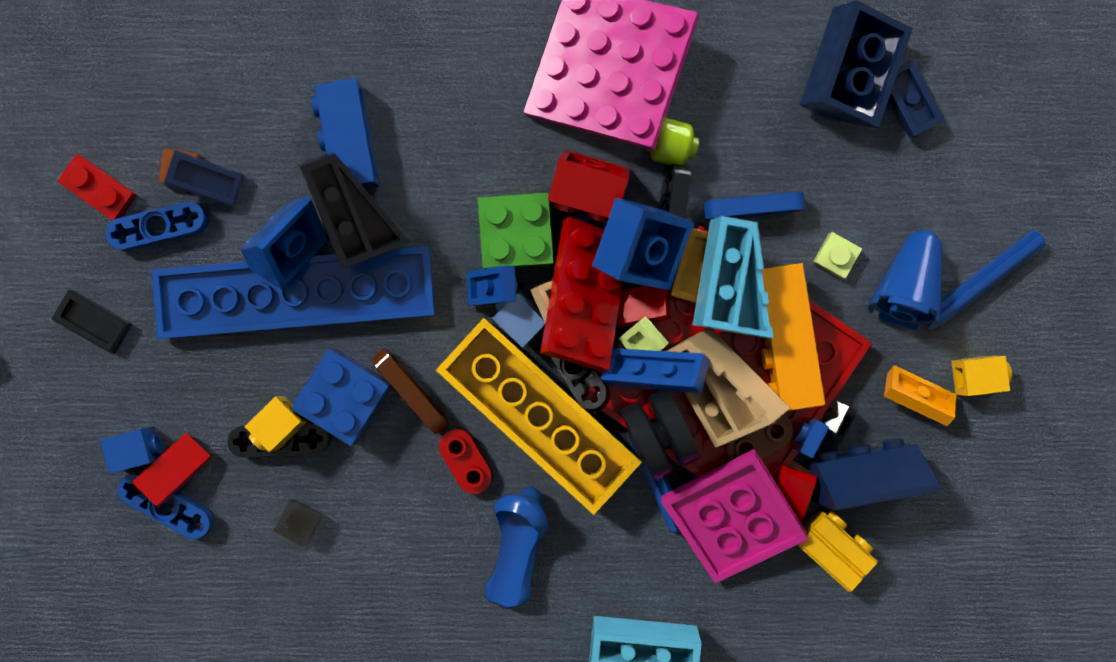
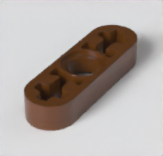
M384 347L371 358L375 367L434 434L437 435L450 424L445 414L387 348Z

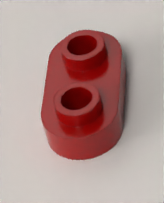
M459 428L445 433L439 443L440 454L460 488L470 494H478L486 490L492 479V471L471 434ZM457 440L462 443L463 449L460 453H454L451 450L450 444L452 441ZM470 471H477L480 474V481L476 483L469 481L468 473Z

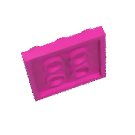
M755 449L662 495L661 503L715 584L808 540L807 531Z

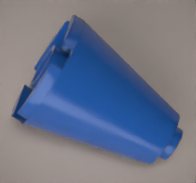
M918 230L906 238L868 304V311L871 314L874 309L880 312L879 319L881 321L909 330H918L919 324L928 325L927 331L938 327L941 319L943 243L937 238L938 236L935 233L927 230Z

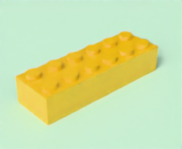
M483 318L436 369L445 380L593 515L642 463L630 449L486 318Z

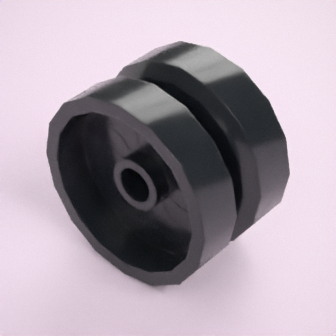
M658 390L648 395L647 402L654 417L652 419H649L642 405L636 402L620 409V413L629 430L627 434L641 462L645 461L655 481L672 473V463L666 452L667 449L670 448L677 462L683 466L701 458L697 445L669 392L664 390Z

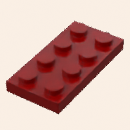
M568 217L563 220L540 353L604 372L610 370L623 281L617 280L592 266L605 229Z

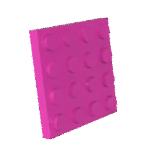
M562 0L524 113L528 117L655 151L700 18L698 12L647 0Z

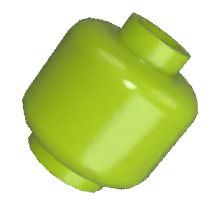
M666 118L655 151L646 148L645 151L649 152L651 159L656 163L683 166L688 158L695 157L699 139L694 137L693 127L689 123Z

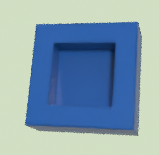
M808 418L806 423L801 422L793 435L795 444L792 449L813 458L829 426L812 418Z

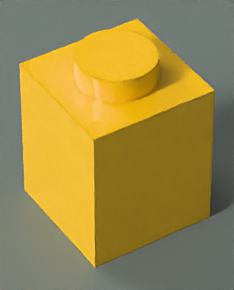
M984 356L951 361L955 393L957 395L973 396L1010 391L1009 382L1012 380V369L1010 364L1006 362V356Z
M275 396L245 426L251 433L249 435L250 441L261 451L273 452L279 450L308 422L305 417L291 409L293 404L285 396Z

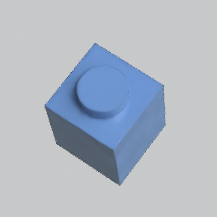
M522 292L516 293V302L501 303L495 306L499 312L492 319L522 348L545 326L539 308Z

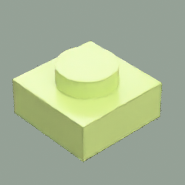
M830 232L812 263L840 279H846L862 248Z
M646 316L618 339L626 349L661 351L668 344V341Z

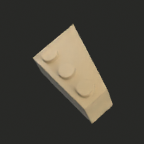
M707 328L668 350L669 352L703 353L710 359L701 394L685 392L715 448L772 424L790 409L712 329Z

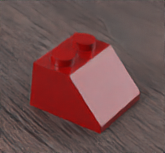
M564 149L557 163L548 201L554 202V207L559 210L574 212L575 209L589 212L588 217L591 219L607 222L615 198L623 199L630 168Z

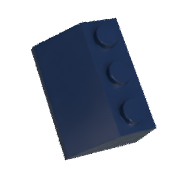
M858 0L833 7L800 106L829 119L879 128L913 28Z
M903 438L882 440V446L871 448L870 444L853 445L849 447L848 453L837 454V450L820 451L815 453V459L805 460L806 469L809 470V474L817 476L816 485L811 496L812 502L834 510L940 491L939 482L918 445L904 443Z

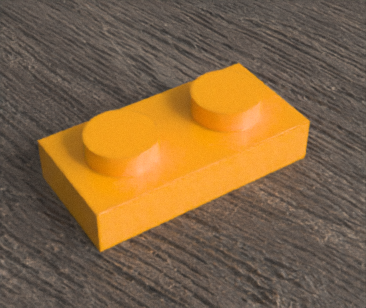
M895 365L889 370L884 397L945 426H948L955 419L957 394Z

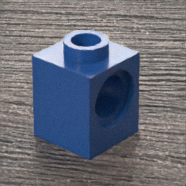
M154 426L100 440L109 474L154 462L161 456L163 451L161 437L158 433H155Z

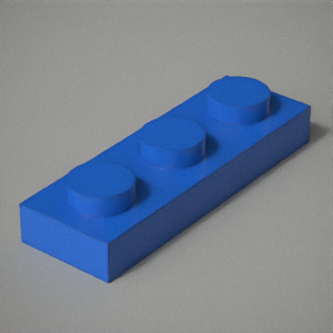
M613 348L610 370L602 373L601 381L607 386L701 394L710 359L703 353Z

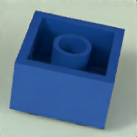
M615 198L592 266L620 281L670 290L694 223L662 209Z
M328 348L291 409L352 446L360 441L393 386L384 377L339 349Z

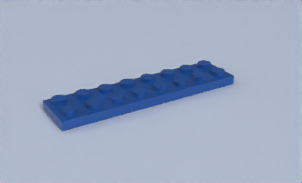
M429 246L392 249L345 269H342L335 254L313 256L282 290L251 271L247 262L151 270L157 339L436 316Z

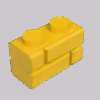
M817 510L804 525L808 534V540L797 546L843 588L851 592L877 564V560L869 554L874 548L858 534L854 538L844 531L848 525L833 511L827 515L821 510Z

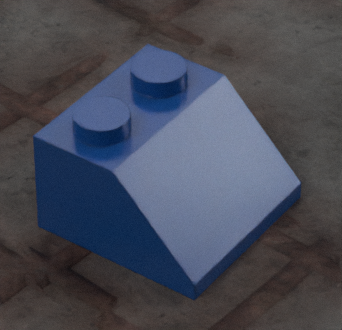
M304 196L289 201L241 249L250 270L281 290L328 241L312 199Z

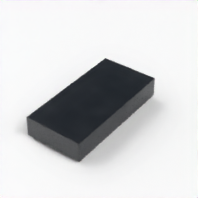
M68 289L51 320L111 354H116L132 326V323L75 290Z

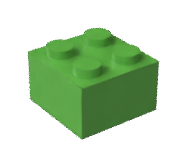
M548 193L478 198L483 269L497 266H514L515 269L554 266Z

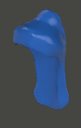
M526 487L517 494L506 495L498 499L494 504V514L498 520L502 539L496 568L491 578L485 583V595L488 602L500 604L506 608L521 606L529 600L531 591L530 580L539 541L544 536L548 527L543 494L534 487Z

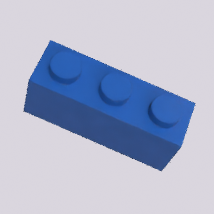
M356 78L314 85L316 96L311 98L315 117H320L322 130L317 132L321 151H326V154L334 152L365 189L379 187L362 85Z

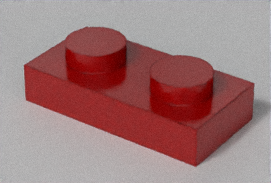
M77 153L57 180L62 186L112 221L121 218L137 197L135 192Z

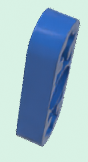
M804 192L727 198L704 202L706 221L720 216L746 218L795 213L806 210Z
M183 202L114 219L106 227L105 237L112 247L130 251L199 234L207 228L209 215L207 210L201 205L193 202ZM189 210L198 214V218L193 220L194 226L185 222L176 224L173 219L188 217ZM155 217H162L166 222V229L159 236H154L149 229V224ZM122 227L128 230L139 229L142 234L126 236V242L117 237V234L122 233Z
M142 472L127 475L120 480L117 493L122 502L186 538L198 539L213 529L215 519L212 511L177 491L170 497L175 503V509L171 515H165L144 494L132 495L134 489L130 487V484H133L132 481ZM182 512L191 518L199 514L201 516L200 523L204 526L194 530L192 528V520L183 517L176 521V518Z

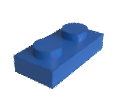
M497 266L467 272L468 306L516 302L517 279L514 266Z

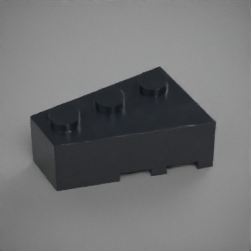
M334 152L298 164L342 269L410 243Z

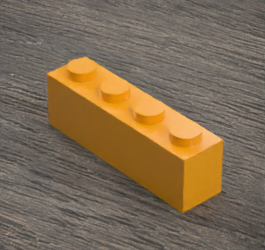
M803 263L762 269L764 289L768 294L769 304H767L769 324L773 329L774 338H764L766 348L761 349L764 369H769L771 383H767V385L790 407L789 410L825 405Z

